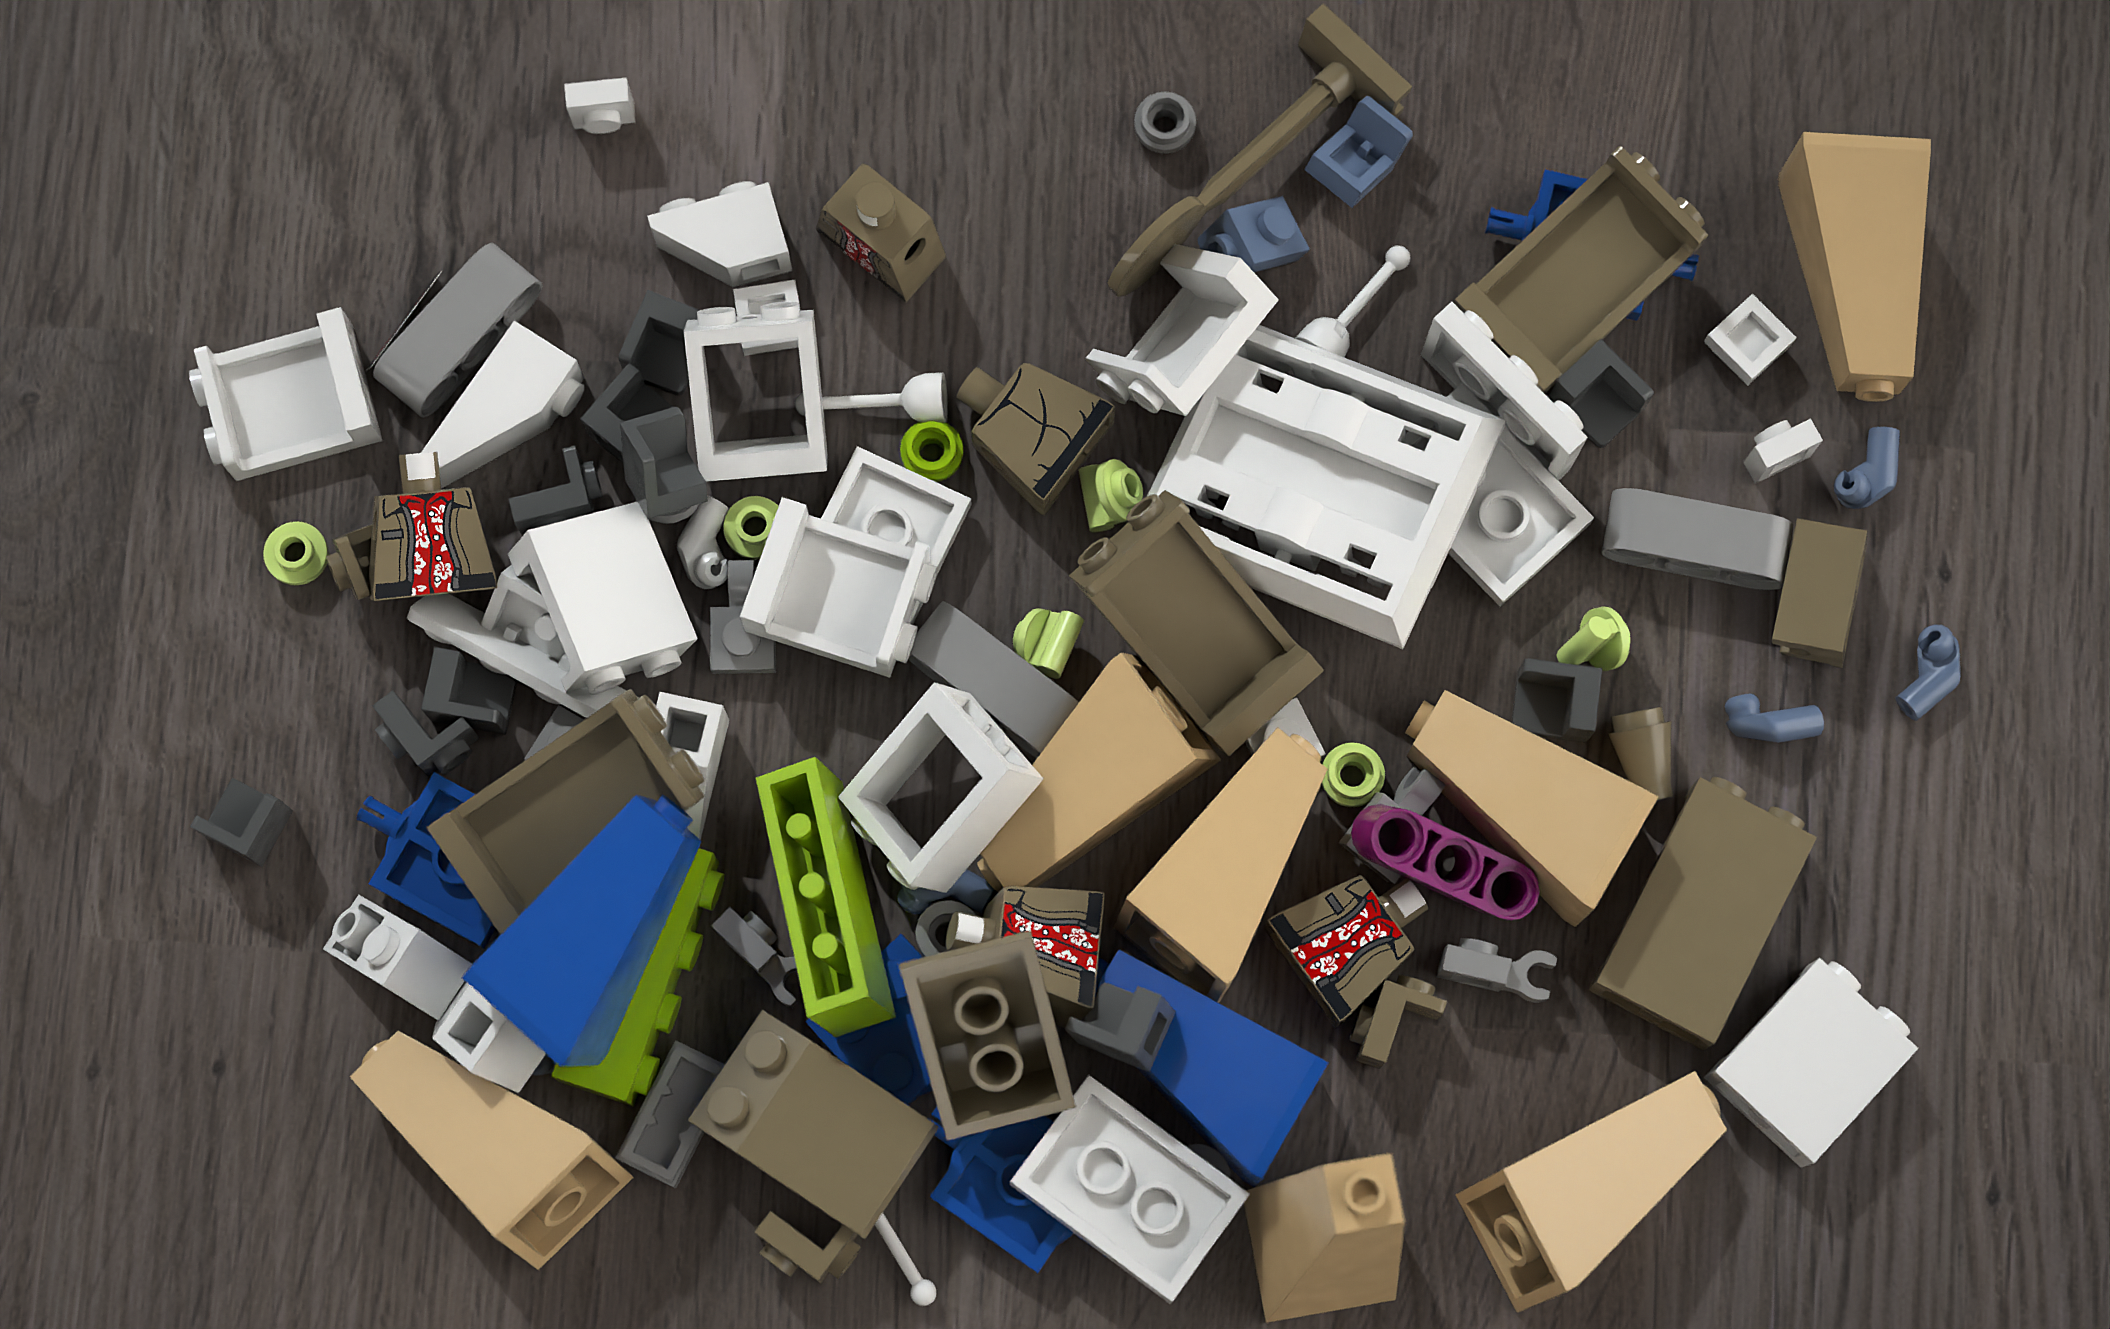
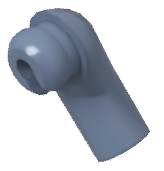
M1873 427L1868 430L1866 461L1849 472L1846 470L1842 471L1834 482V492L1843 506L1852 509L1867 508L1895 488L1898 475L1900 431L1898 429Z
M1754 694L1735 696L1728 699L1725 703V711L1729 716V721L1726 722V725L1736 737L1780 743L1816 737L1824 729L1822 712L1815 705L1761 713L1759 699Z
M966 869L947 893L921 887L912 890L901 884L902 888L898 892L897 900L905 911L917 915L922 914L931 905L932 901L950 896L982 914L990 902L995 889L986 879Z

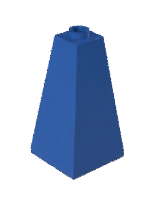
M635 795L462 976L471 987L559 1066L599 1065L607 1056L702 842L687 829L693 821L689 814L664 795L658 801Z
M1121 950L1117 951L1111 963L1100 958L1097 967L1095 996L1103 983H1109L1132 993H1135L1137 986L1162 995L1176 1011L1150 1072L1138 1067L1136 1068L1197 1133L1225 1158L1228 1166L1244 1182L1255 1188L1265 1175L1328 1062Z

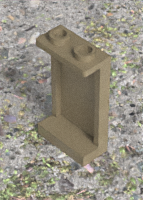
M1621 146L1616 148L1603 166L1477 284L1473 282L1454 300V304L1463 313L1470 310L1488 325L1493 333L1491 341L1508 358L1515 355L1533 370L1538 378L1536 386L1544 394L1600 339L1603 340L1699 250L1708 237V234L1702 228L1705 224L1704 219L1697 209L1682 197L1674 200L1657 183L1660 180V175L1656 168L1640 153L1634 152L1630 155Z
M1164 490L1159 496L1152 494L1138 502L1126 517L1128 523L1112 538L1104 537L1091 544L1080 555L1078 559L1080 566L1069 577L1206 738L1229 756L1317 678L1324 669L1307 650L1299 646L1188 514L1190 509L1175 495Z
M632 689L620 694L600 710L426 827L500 935L505 932L635 795L652 798L656 801L664 795L684 811L705 797L698 785L704 782L701 771L685 750L681 749L677 753L674 752L661 733L667 727V724L656 705L648 696L643 695L638 699Z
M1700 777L1690 787L1685 796L1686 802L1606 961L1598 968L1588 988L1592 993L1701 1050H1705L1715 1044L1817 839L1816 836L1803 830L1805 823L1796 815L1778 807H1770L1767 812L1744 800L1747 793L1742 788L1719 777H1712L1710 782Z

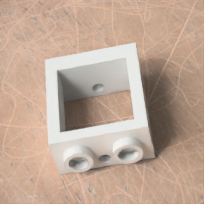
M775 302L762 305L761 314L736 316L735 308L716 307L698 311L697 320H687L684 329L698 469L705 481L827 471L828 453L814 310L799 311L798 302ZM798 338L807 435L714 443L704 346Z
M934 682L838 798L854 816L851 824L856 832L871 844L878 846L890 860L887 863V869L897 881L912 890L921 887L947 893L1042 782L1043 777L970 693ZM947 735L983 778L921 849L886 805L942 738Z

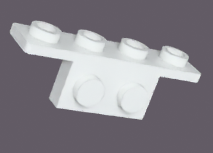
M512 565L501 572L497 581V588L494 589L485 613L448 593L424 596L413 604L409 610L407 619L423 628L425 633L432 639L445 644H453L478 658L480 663L490 671L507 674L533 688L535 693L543 700L553 704H562L586 718L610 703L620 694L626 692V690L619 686L597 694H590L587 687L565 692L561 679L570 671V663L536 579L530 574L517 577Z

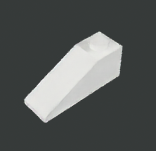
M513 321L421 452L438 453L441 489L549 429L558 415L562 417L569 415L578 404L584 391V385L581 382L585 377L577 360L518 322Z

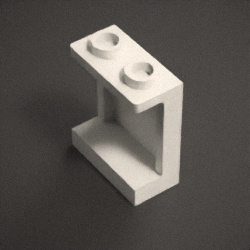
M1175 244L1160 263L1182 286V289L1127 357L1092 349L1085 360L1099 374L1095 380L1097 385L1115 401L1125 404L1128 400H1132L1152 413H1157L1162 409L1186 416L1279 299L1241 258Z
M341 307L317 313L318 327L218 354H213L207 346L194 349L198 368L189 371L190 381L199 406L208 405L213 427L204 429L207 449L213 464H223L236 481L382 441L353 325Z
M782 497L741 611L740 619L746 632L890 678L896 660L903 663L908 661L918 629L917 626L909 624L916 601L928 602L936 580L938 567L929 564L931 559L929 545L916 541L914 548L823 520L809 515L807 505Z
M638 502L527 530L508 553L517 577L530 573L534 574L570 663V671L561 679L565 692L587 687L590 694H597L623 683L626 680L625 675L644 671L647 678L665 674L681 665L680 656L698 639L649 519H647Z
M1820 958L1804 968L1795 983L1727 1056L1721 1058L1704 1077L1801 1168L1818 1160L1918 1050V1047L1907 1038L1910 1034V1029L1895 1013L1883 1006L1876 1010L1858 993L1861 985L1847 969L1834 961L1827 965Z

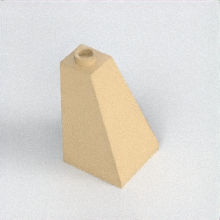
M1803 132L1779 173V190L1837 391L1855 392V397L1863 401L1890 400L1894 397V394L1899 395L1914 377L1931 139Z
M1120 653L1108 663L1032 766L1043 777L1042 782L980 853L983 858L977 862L978 867L987 882L997 892L1008 886L1038 887L1210 769L1221 759L1195 723L1137 655Z
M1446 690L1436 706L1425 700L1423 701L1405 734L1416 739L1407 757L1421 771L1423 769L1428 770L1445 784L1442 793L1499 853L1524 864L1533 871L1538 879L1539 895L1564 921L1574 927L1595 909L1658 799V796Z
M1277 727L1128 895L1114 925V928L1170 977L1218 1003L1239 970L1328 770L1320 763L1321 755L1316 748L1303 737L1297 734H1292L1289 737Z
M397 1031L389 1040L381 1041L373 1046L364 1056L362 1065L350 1076L355 1084L497 1240L537 1270L634 1178L585 1132L499 1085L471 1073L464 1066L400 1031Z
M1696 1071L1455 1195L1518 1313L1577 1287L1727 1129L1720 1118V1106L1715 1095L1707 1086L1702 1084Z
M1391 1153L1322 1165L1246 1190L1250 1194L1244 1201L1265 1323L1396 1300L1405 1222Z

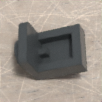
M576 446L563 448L571 483L509 498L514 523L522 536L530 529L595 513L592 500L603 497L594 461L583 463Z
M393 690L372 705L384 721L375 728L379 737L397 759L408 753L428 777L437 770L441 774H445L461 765L472 754L470 745L479 738L462 717L432 739Z

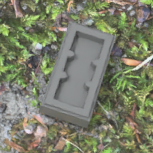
M675 1040L616 1159L677 1188L704 1134V1131L689 1122L688 1119L725 1064Z

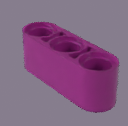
M1383 804L1371 805L1362 810L1353 822L1351 830L1352 842L1357 852L1364 858L1477 912L1506 920H1516L1531 913L1537 904L1540 893L1539 883L1531 869L1413 811ZM1394 819L1399 827L1398 842L1392 849L1384 852L1379 845V831L1385 822ZM1449 845L1455 856L1454 867L1447 876L1440 878L1435 868L1436 857L1441 849ZM1505 872L1510 880V891L1504 901L1496 904L1492 898V884L1497 876Z

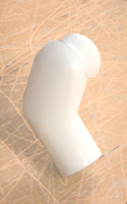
M707 495L708 501L699 504L678 538L677 550L687 577L700 588L713 589L723 584L728 578V561L723 558L715 537L724 523L729 508L717 499Z

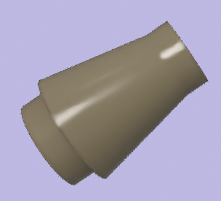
M1662 707L1611 716L1614 732L1608 733L1628 781L1658 796V799L1672 797L1671 721L1665 722Z

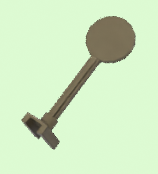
M1323 3L1306 18L1298 46L1323 69L1312 80V87L1208 181L1197 198L1195 196L1186 197L1157 218L1139 236L1114 268L1108 281L1109 289L1117 297L1128 295L1144 284L1162 267L1160 262L1175 244H1184L1198 225L1200 219L1209 210L1226 202L1330 106L1337 107L1349 95L1358 103L1364 97L1369 96L1397 118L1404 109L1399 102L1411 92L1412 86Z

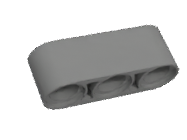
M486 244L466 262L387 348L375 365L373 377L420 417L424 418L431 415L495 348L513 321L518 322L538 298L542 289V283L496 244Z
M1634 488L1616 489L1612 491L1602 555L1610 560L1628 565L1747 588L1776 590L1783 587L1793 523L1783 517L1653 491Z
M942 601L916 634L908 660L936 683L970 693L1006 736L1035 758L1039 757L1079 703L1055 682L947 602Z

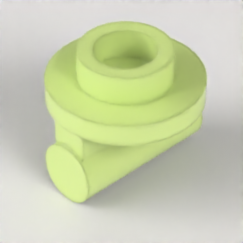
M1111 459L1101 464L1088 465L1078 470L1089 530L1091 532L1106 531L1112 529L1115 524L1127 521L1126 517L1130 510L1143 498V487L1139 476L1120 460Z
M1598 607L1591 609L1584 615L1580 624V630L1558 650L1557 659L1559 663L1580 665L1583 662L1589 661L1594 667L1602 668V671L1619 668L1624 664L1629 654L1631 641L1629 629L1622 617L1612 608Z
M1033 609L1019 622L1013 635L1014 651L1045 676L1059 679L1084 624V620L1079 615L1070 611L1057 613L1046 609Z

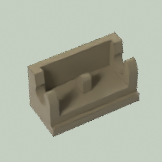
M1797 518L1772 636V644L1780 645L1779 653L1800 659L1827 663L1834 667H1843L1867 549V530Z

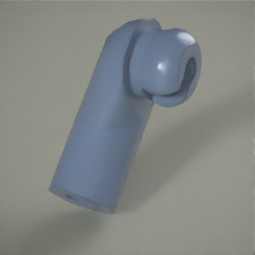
M1930 625L1919 634L1917 648L1918 678L1895 697L1900 709L1915 721L1953 691L1960 682V648L1958 640L1950 629L1943 625Z

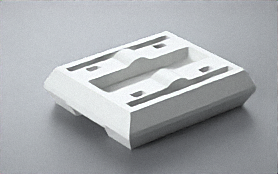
M1258 325L1184 417L1147 496L1152 494L1159 496L1166 490L1181 499L1185 504L1194 507L1197 514L1202 517L1212 519L1214 515L1222 518V523L1227 527L1238 531L1239 527L1242 526L1254 531L1260 550L1275 555L1274 558L1200 527L1250 588L1403 649L1476 493L1478 483L1503 431L1506 420ZM1292 370L1295 377L1284 374V372ZM1260 373L1283 382L1278 394L1271 392L1262 385ZM1434 425L1436 426L1438 433L1428 430L1426 428ZM1406 430L1430 439L1425 451L1417 449L1407 442ZM1219 495H1223L1229 499L1224 509L1221 510L1209 501L1208 498L1218 499ZM1352 547L1376 556L1370 569L1361 566V563L1353 558ZM1322 558L1339 565L1341 572L1356 577L1357 573L1367 576V582L1383 589L1384 585L1387 584L1392 586L1386 601L1289 563H1295L1315 572Z

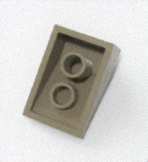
M1031 930L899 964L946 1140L1076 1108Z
M763 1010L688 1119L689 1122L864 1239H866L939 1128L935 1123Z

